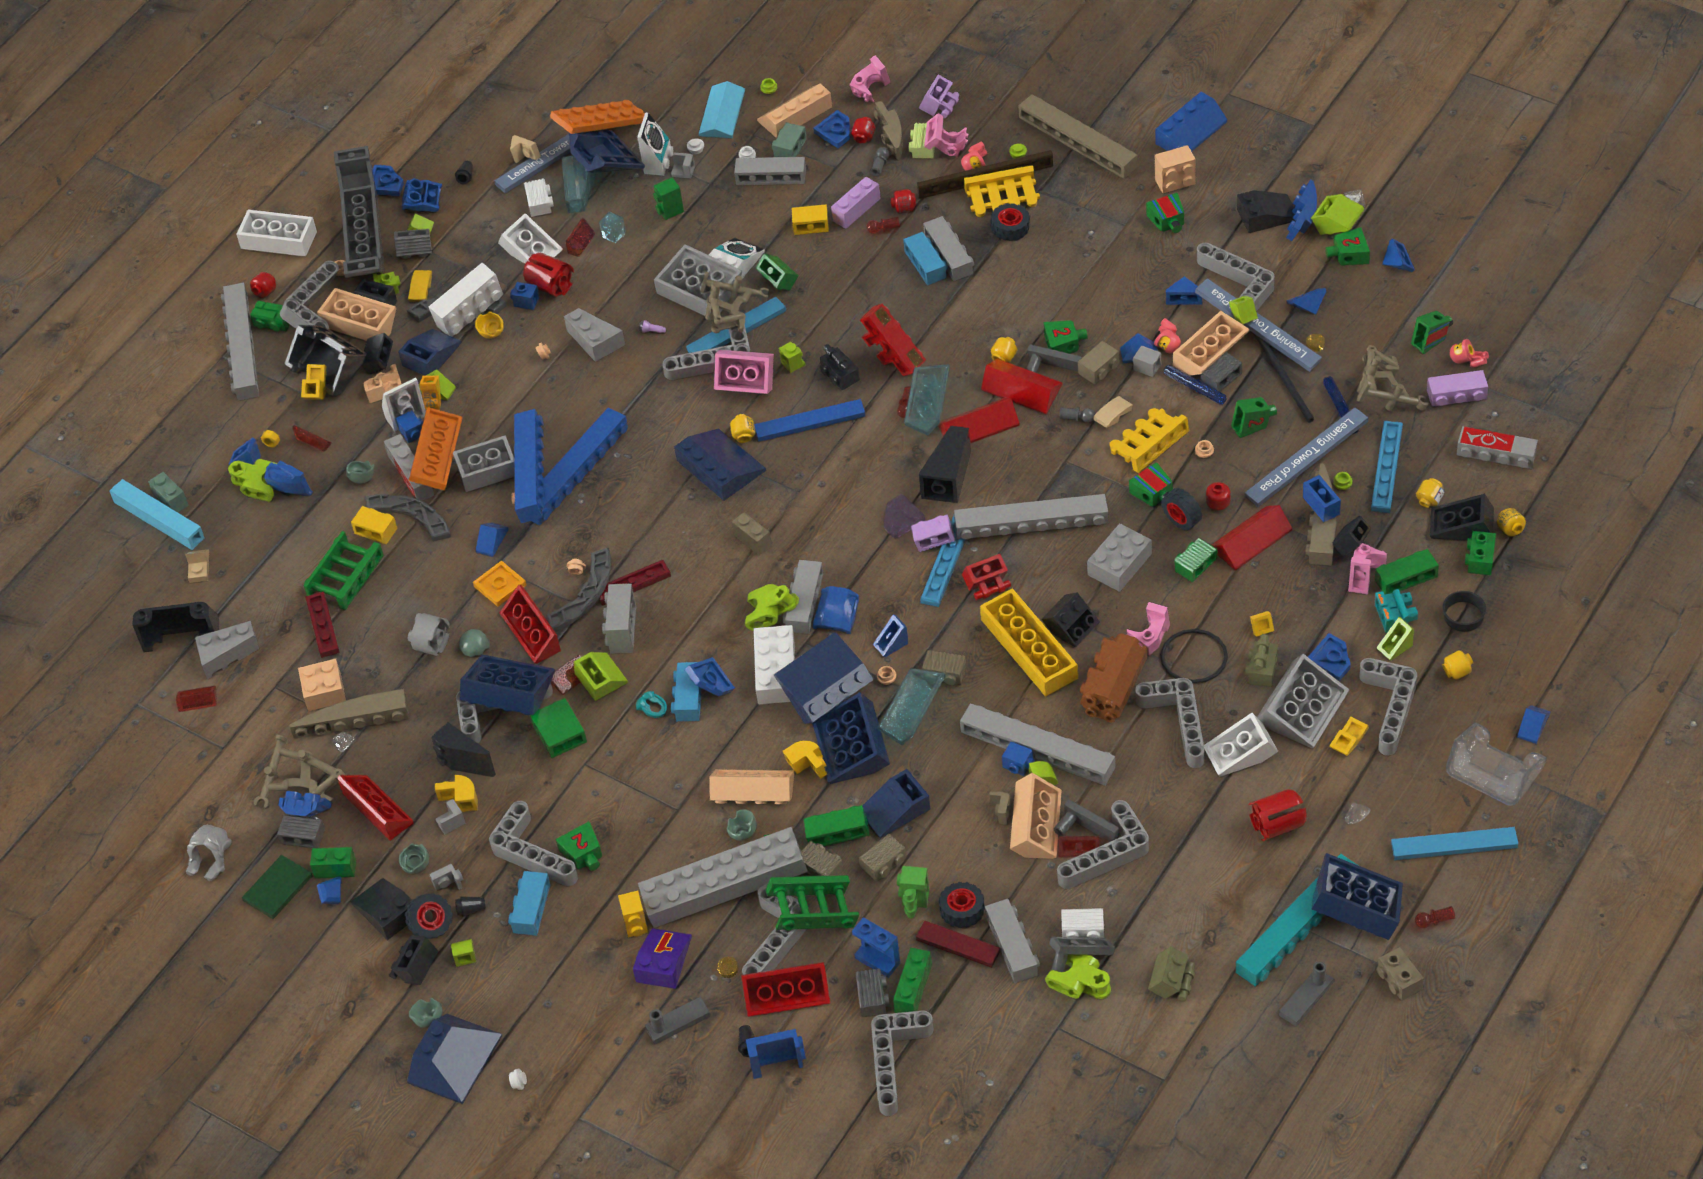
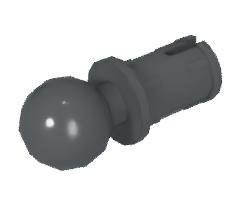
M880 147L877 149L876 156L873 158V166L870 169L872 175L879 176L881 174L883 166L887 163L886 159L889 157L887 148Z
M1077 407V409L1060 408V419H1072L1078 422L1079 418H1081L1084 422L1090 423L1095 415L1094 410L1086 408L1083 411H1080V407Z

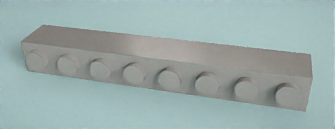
M244 283L224 286V294H221L223 305L225 304L222 307L223 314L227 318L224 319L225 329L228 330V332H225L227 343L229 342L226 345L228 355H231L228 358L229 367L232 368L229 371L230 379L233 381L231 383L232 394H236L238 401L259 397L247 290Z
M1105 494L959 509L954 510V523L957 539H970L1108 523V508Z
M970 703L960 720L961 733L1004 749L1008 747L1010 742H1014L1032 749L1034 760L1048 762L1053 767L1105 786L1115 769V756L1109 752H1102L1094 749L1092 746L1080 744L1073 739L1058 736L1054 732L1039 729L1035 725H1028L1018 719L1009 718L999 712L987 710L979 705L976 706Z

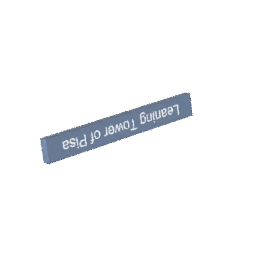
M569 134L539 152L541 155L539 159L529 158L494 180L495 185L504 193H507L571 153Z
M1208 278L1196 288V294L1235 319L1229 301L1237 298ZM1258 313V319L1242 324L1309 372L1321 362V356Z
M1353 408L1247 490L1245 497L1259 507L1368 422V417L1357 408Z

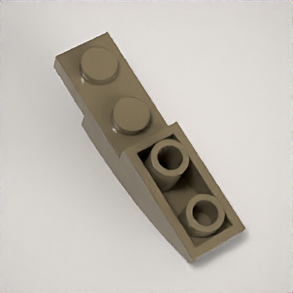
M882 101L876 102L874 115L881 122L883 134H881L882 141L888 145L889 153L894 155L896 160H900L903 140L899 117L895 109L888 111Z

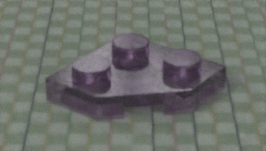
M903 494L887 503L884 529L895 539L910 531L912 525L925 521V515Z

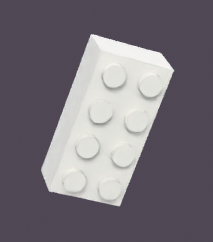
M247 210L236 235L241 249L306 256L317 230L313 217Z
M481 263L432 303L429 309L436 326L443 333L453 337L491 304L499 300L503 292L496 274Z
M788 625L754 628L755 684L758 704L790 702L773 674L795 660L793 627Z

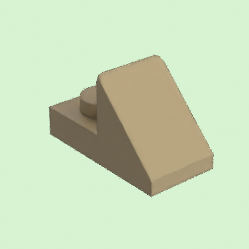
M516 135L512 137L510 151L515 163L524 157L534 160L541 157L536 142Z
M209 549L188 552L185 556L189 564V583L208 581Z

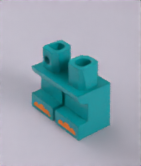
M1396 589L1391 594L1384 595L1383 591L1375 593V607L1385 633L1390 630L1398 617H1401L1407 623L1418 619L1416 607H1405L1412 605L1413 600L1410 592L1400 594L1399 589Z

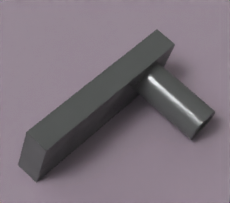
M1030 344L1027 350L1030 361L1026 369L1037 373L1040 363L1078 372V361L1082 357Z
M1069 799L1064 804L1063 818L1054 827L1055 833L1063 836L1075 822L1109 842L1119 838V827Z
M1051 937L1050 945L1056 951L1051 970L1064 972L1068 954L1113 955L1115 947L1107 938Z
M1323 962L1314 963L1313 972L1279 1011V1016L1295 1026L1302 1021L1334 982V978L1326 974V965Z
M699 997L663 1016L660 1010H652L649 1014L651 1022L645 1024V1028L654 1044H657L709 1018L711 1015L702 998Z

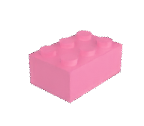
M719 350L715 353L714 389L768 394L772 390L774 354Z

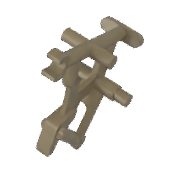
M705 272L700 292L704 293L705 286L711 287L710 296L706 300L705 318L712 321V332L719 333L720 330L738 327V332L742 333L746 315L738 311L740 306L746 304L750 296L758 297V300L766 302L769 289L760 288V290L742 287L741 276L735 277L734 284L709 280V272ZM720 289L731 291L730 301L733 304L718 299ZM719 308L730 312L729 316L721 317Z
M1369 345L1367 348L1368 354H1364L1362 357L1364 371L1362 373L1363 378L1357 389L1359 393L1357 401L1362 402L1367 395L1389 400L1385 407L1388 411H1392L1396 402L1416 405L1418 409L1425 410L1428 403H1424L1426 397L1419 395L1417 398L1410 397L1404 386L1398 384L1394 376L1399 370L1397 358L1395 356L1388 357L1377 351L1375 346ZM1381 360L1387 362L1388 365L1382 364ZM1374 379L1387 380L1394 392L1377 390Z
M277 734V743L270 766L264 769V772L267 774L260 797L257 796L254 799V805L258 807L259 802L264 800V808L268 809L270 806V801L267 799L269 792L286 791L288 787L309 788V793L320 795V798H326L333 802L334 798L325 795V793L338 783L337 778L339 775L346 774L341 769H336L313 757V754L309 751L299 750L297 752L283 748L284 744L287 745L288 740L284 736ZM281 756L293 758L301 762L300 778L285 779L283 783H273V780L278 779L276 770ZM311 766L331 776L318 786L317 782L311 779Z

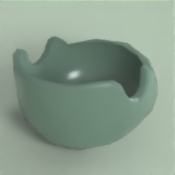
M368 460L365 462L352 461L347 465L346 475L352 482L364 484L372 479L374 464L371 466Z
M470 629L464 632L459 640V649L465 656H481L485 649L490 648V641L481 630Z
M747 809L738 810L735 818H729L727 832L731 838L743 841L750 838L756 832L757 823L752 811Z
M411 843L399 855V864L405 872L418 874L426 869L430 856L422 844Z
M430 998V1002L420 999L411 1007L409 1017L421 1028L430 1027L434 1019L442 1016V1005L433 998Z

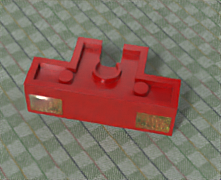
M883 303L873 306L860 319L869 331L862 336L866 344L871 347L876 343L877 346L880 344L883 347L882 351L876 355L883 365L893 362L900 373L906 376L913 374L926 361L922 352L913 344L910 336L903 331L900 323L893 318L889 309Z

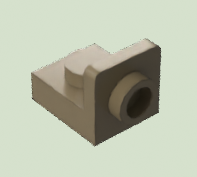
M991 791L989 795L990 805L995 806V816H998L999 824L1007 825L1011 808L1010 794L1001 791Z

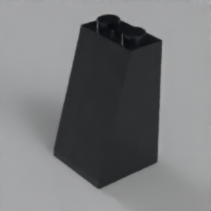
M950 426L919 472L921 499L958 503L971 454L969 428Z

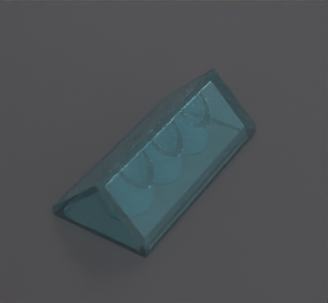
M949 364L914 367L904 420L906 426L928 436L940 423L950 370Z
M910 668L878 729L899 744L904 745L914 736L946 676L945 673Z

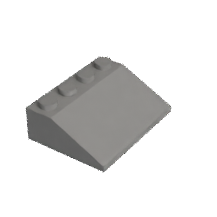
M684 245L656 276L654 283L657 294L705 316L706 300L710 296L711 287L705 286L704 293L700 292L705 272H709V280L734 284L735 277L741 276L742 270ZM720 289L718 299L727 303L731 296V291Z
M1301 654L1292 661L1257 718L1270 730L1307 747L1314 748L1349 689L1306 655Z

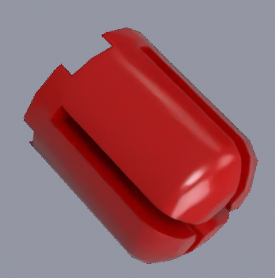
M536 253L532 254L529 261L525 263L523 277L527 284L537 285L539 290L557 297L561 294L565 295L570 290L573 284L570 280L574 269L570 264L547 254Z
M1286 789L1248 804V806L1252 805L1253 813L1249 814L1255 831L1260 830L1264 837L1261 839L1262 841L1300 828L1306 823L1307 812L1305 807L1271 819L1268 818L1272 814L1303 803L1301 796L1294 790Z

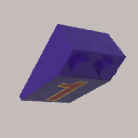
M652 928L638 951L633 967L636 982L676 989L692 935Z

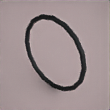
M1182 630L1172 635L1163 644L1160 654L1162 666L1169 675L1176 679L1182 677L1169 669L1164 656L1167 646L1174 638L1188 633L1206 634L1217 640L1223 648L1224 660L1222 666L1214 674L1206 678L1189 679L1192 681V684L1207 682L1217 677L1224 670L1228 660L1227 648L1222 640L1205 630Z

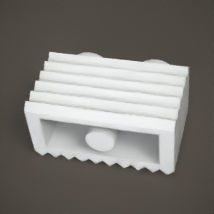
M545 179L525 182L531 217L552 213L553 200L552 196L548 197V195H551L549 184H545Z
M1103 908L1061 909L1062 937L1104 938Z

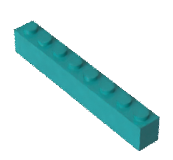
M1342 854L1338 856L1340 859L1356 864ZM1318 877L1236 961V973L1255 987L1267 979L1270 971L1281 964L1286 954L1293 952L1296 944L1307 937L1309 930L1313 926L1317 927L1321 922L1324 914L1312 910V900Z

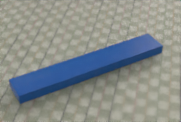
M861 399L757 423L754 424L758 442L865 417V410Z

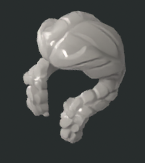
M207 824L194 832L187 845L189 864L186 873L188 875H195L202 862L197 845H205L212 851L216 859L204 878L208 881H213L220 872L225 871L224 850L231 846L232 840L228 838L227 832L224 829Z

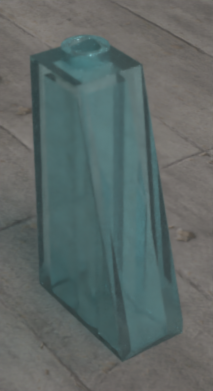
M574 156L562 157L567 212L585 211L597 172H587Z

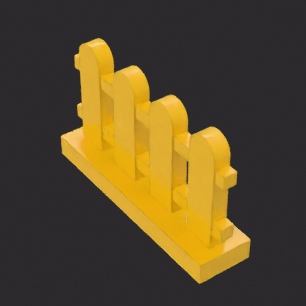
M1033 165L964 178L965 193L967 197H971L973 206H970L971 212L975 211L978 217H983L986 214V209L992 208V211H994L999 205L1006 203L1020 205L1021 202H1026L1029 207H1035L1037 199H1040L1039 193H1035L1033 186L1036 185ZM1022 187L1024 196L1018 197L1016 188ZM999 191H1005L1007 199L1001 200ZM983 194L989 195V203H984Z
M1156 408L1150 409L1148 411V420H1136L1135 431L1126 429L1122 433L1124 440H1112L1110 442L1111 454L1121 455L1127 463L1132 462L1134 471L1137 473L1141 472L1190 431L1186 416L1171 417L1162 408L1160 410ZM1156 422V423L1162 425V427L1160 428V427L1154 425V423ZM1141 433H1145L1146 435H1148V436H1150V437H1149V438H1146V437H1144V436H1142V435H1140V434H1141ZM1131 443L1135 445L1137 448L1134 449L1128 446V444Z

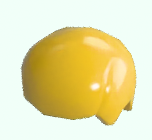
M488 312L484 315H478L475 320V328L482 337L492 339L503 332L504 322L498 314Z

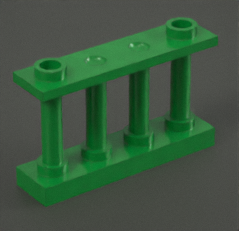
M342 531L334 539L332 546L310 577L305 580L303 586L306 595H313L315 591H324L325 594L336 597L339 608L346 610L383 558L384 554L381 544L373 542L370 548L365 549L349 543L346 533ZM344 550H348L364 557L357 563L340 556ZM337 563L354 569L351 575L345 576L331 571V568ZM325 577L345 584L341 589L336 590L322 585L321 582Z
M848 875L771 877L766 893L767 896H776L778 898L782 913L775 926L776 930L848 929L854 927L859 918V912H849L844 894L850 883ZM834 894L836 896L840 913H829L825 895ZM805 895H815L817 897L821 913L809 912ZM786 896H797L801 914H790Z

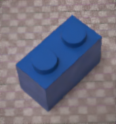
M1320 475L1303 483V498L1323 522L1340 515L1341 500Z

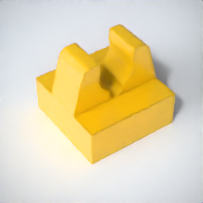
M1269 611L1250 616L1253 634L1256 637L1274 631L1272 616Z

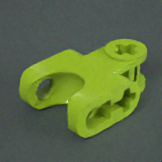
M257 459L254 465L242 461H234L229 465L228 471L231 475V481L235 486H240V491L244 495L270 502L274 497L272 487L267 485L264 478L266 467L271 461Z
M768 584L750 592L747 602L756 609L746 616L745 626L749 630L754 631V628H764L776 624L778 615L791 611L798 605L799 597L794 593H789V588L785 585Z
M1068 954L1066 965L1071 968L1066 972L1051 970L1045 978L1050 988L1075 999H1078L1082 993H1086L1096 999H1104L1111 992L1108 973L1098 969L1100 966L1098 960L1088 954Z

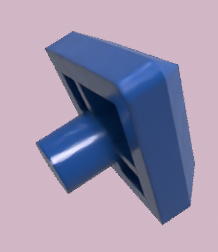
M341 876L317 885L321 904H339L341 902Z

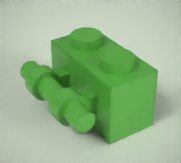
M903 866L902 873L897 876V886H899L898 897L902 898L904 912L911 919L915 917L917 907L927 908L930 892L927 868Z

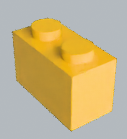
M827 204L792 208L794 235L829 232Z
M364 506L361 507L351 521L354 534L383 544H387L398 529L395 518L392 515Z
M634 891L618 895L628 938L648 933L639 892Z

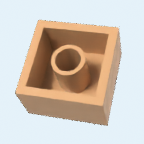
M1188 145L1155 155V180L1162 193L1196 184V159Z
M336 659L298 668L303 697L308 711L346 701L341 673Z

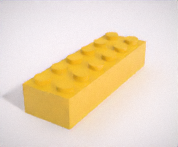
M1013 588L980 606L981 621L1045 697L1078 679V664Z

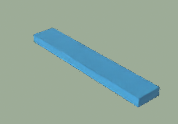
M774 297L745 313L746 333L786 311L785 305L777 297ZM720 330L719 333L711 332L687 345V351L692 353L722 347L731 342L729 330Z
M1384 421L1371 511L1390 513L1403 427L1401 422Z
M954 516L951 524L955 541L941 546L920 599L922 604L940 606L966 540L963 538L957 539Z
M1515 827L1391 839L1394 860L1518 848V839Z

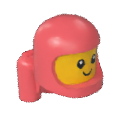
M981 141L971 146L968 150L969 153L964 155L961 160L965 171L986 166L982 157L988 153L983 142Z
M1164 318L1158 329L1161 334L1155 339L1154 345L1163 349L1166 353L1172 354L1180 347L1181 340L1176 335V326Z
M1464 339L1460 344H1454L1450 349V357L1455 363L1462 364L1470 361V367L1473 368L1487 364V358H1489L1487 351H1475L1468 339Z

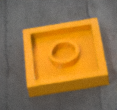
M502 560L473 582L474 587L497 607L510 598L519 584L523 588L527 585L526 581Z

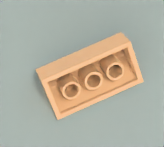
M815 85L757 118V121L777 138L780 129H783L786 122L801 126L832 108L831 93L823 85Z
M334 288L317 311V314L328 323V329L367 341L368 338L381 333H385L387 336L391 334L396 306Z
M1220 311L1173 352V367L1186 376L1202 374L1247 334L1249 329Z
M715 769L710 775V800H715V803L719 804L727 803V800L735 801L737 804H745L747 801H755V804H766L767 801H775V804H787V801H790L792 798L794 770Z
M1034 773L1016 781L1010 849L1025 858L1054 859L1057 857L1058 834L1055 833L1054 827L1060 818L1062 790Z

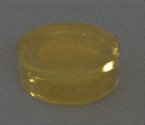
M1311 334L1306 339V346L1312 351H1320L1325 346V338L1320 334Z
M723 957L717 964L719 975L724 978L734 977L738 972L736 959L733 957Z

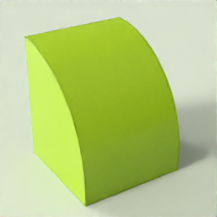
M415 213L407 231L428 228L431 233L434 222Z
M1242 296L1229 301L1231 311L1239 323L1245 324L1258 319L1252 297Z
M1045 761L1029 763V774L1034 773L1052 785L1058 784L1050 763Z
M472 939L451 944L456 967L476 962Z

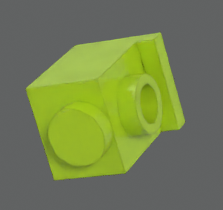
M394 272L381 275L373 274L375 282L393 286L395 293H399L398 286H401L399 275L395 276Z
M789 342L779 348L781 363L790 373L806 365L801 358L803 356L802 351L798 346L796 347V344Z

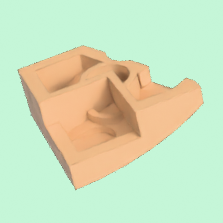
M396 364L391 365V370L386 374L380 372L374 378L363 383L369 403L382 400L383 393L402 385Z

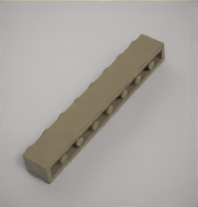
M1031 94L1018 105L1020 119L1123 179L1138 167L1137 154L1133 151L1126 149L1121 144L1114 142L1081 121L1060 111L1041 98Z

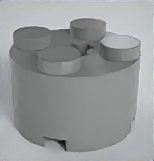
M418 613L415 617L413 630H410L408 634V641L411 642L412 648L437 656L438 652L442 653L449 638V633H446V627L450 628L449 621L434 615Z

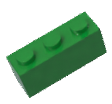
M1428 549L1417 551L1410 556L1399 558L1394 562L1383 564L1376 568L1375 582L1381 591L1384 592V595L1391 594L1396 589L1403 591L1437 578L1439 565Z
M862 805L804 818L805 834L808 843L812 841L815 844L819 843L822 846L870 836L867 815Z
M910 947L893 999L895 1013L918 1010L932 967L931 951Z

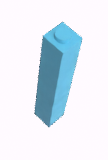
M122 479L110 490L114 503L189 549L193 550L205 538L201 526Z

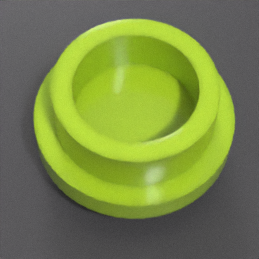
M766 78L760 85L761 91L771 94L777 90V83L771 78Z
M1014 144L1010 147L1009 152L1012 158L1016 159L1024 157L1027 153V148L1023 144Z
M1339 472L1334 477L1333 484L1340 490H1346L1352 486V478L1347 472Z

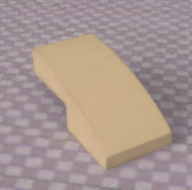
M1118 396L1104 405L1093 416V420L1108 428L1118 423L1120 416L1130 412L1133 404Z

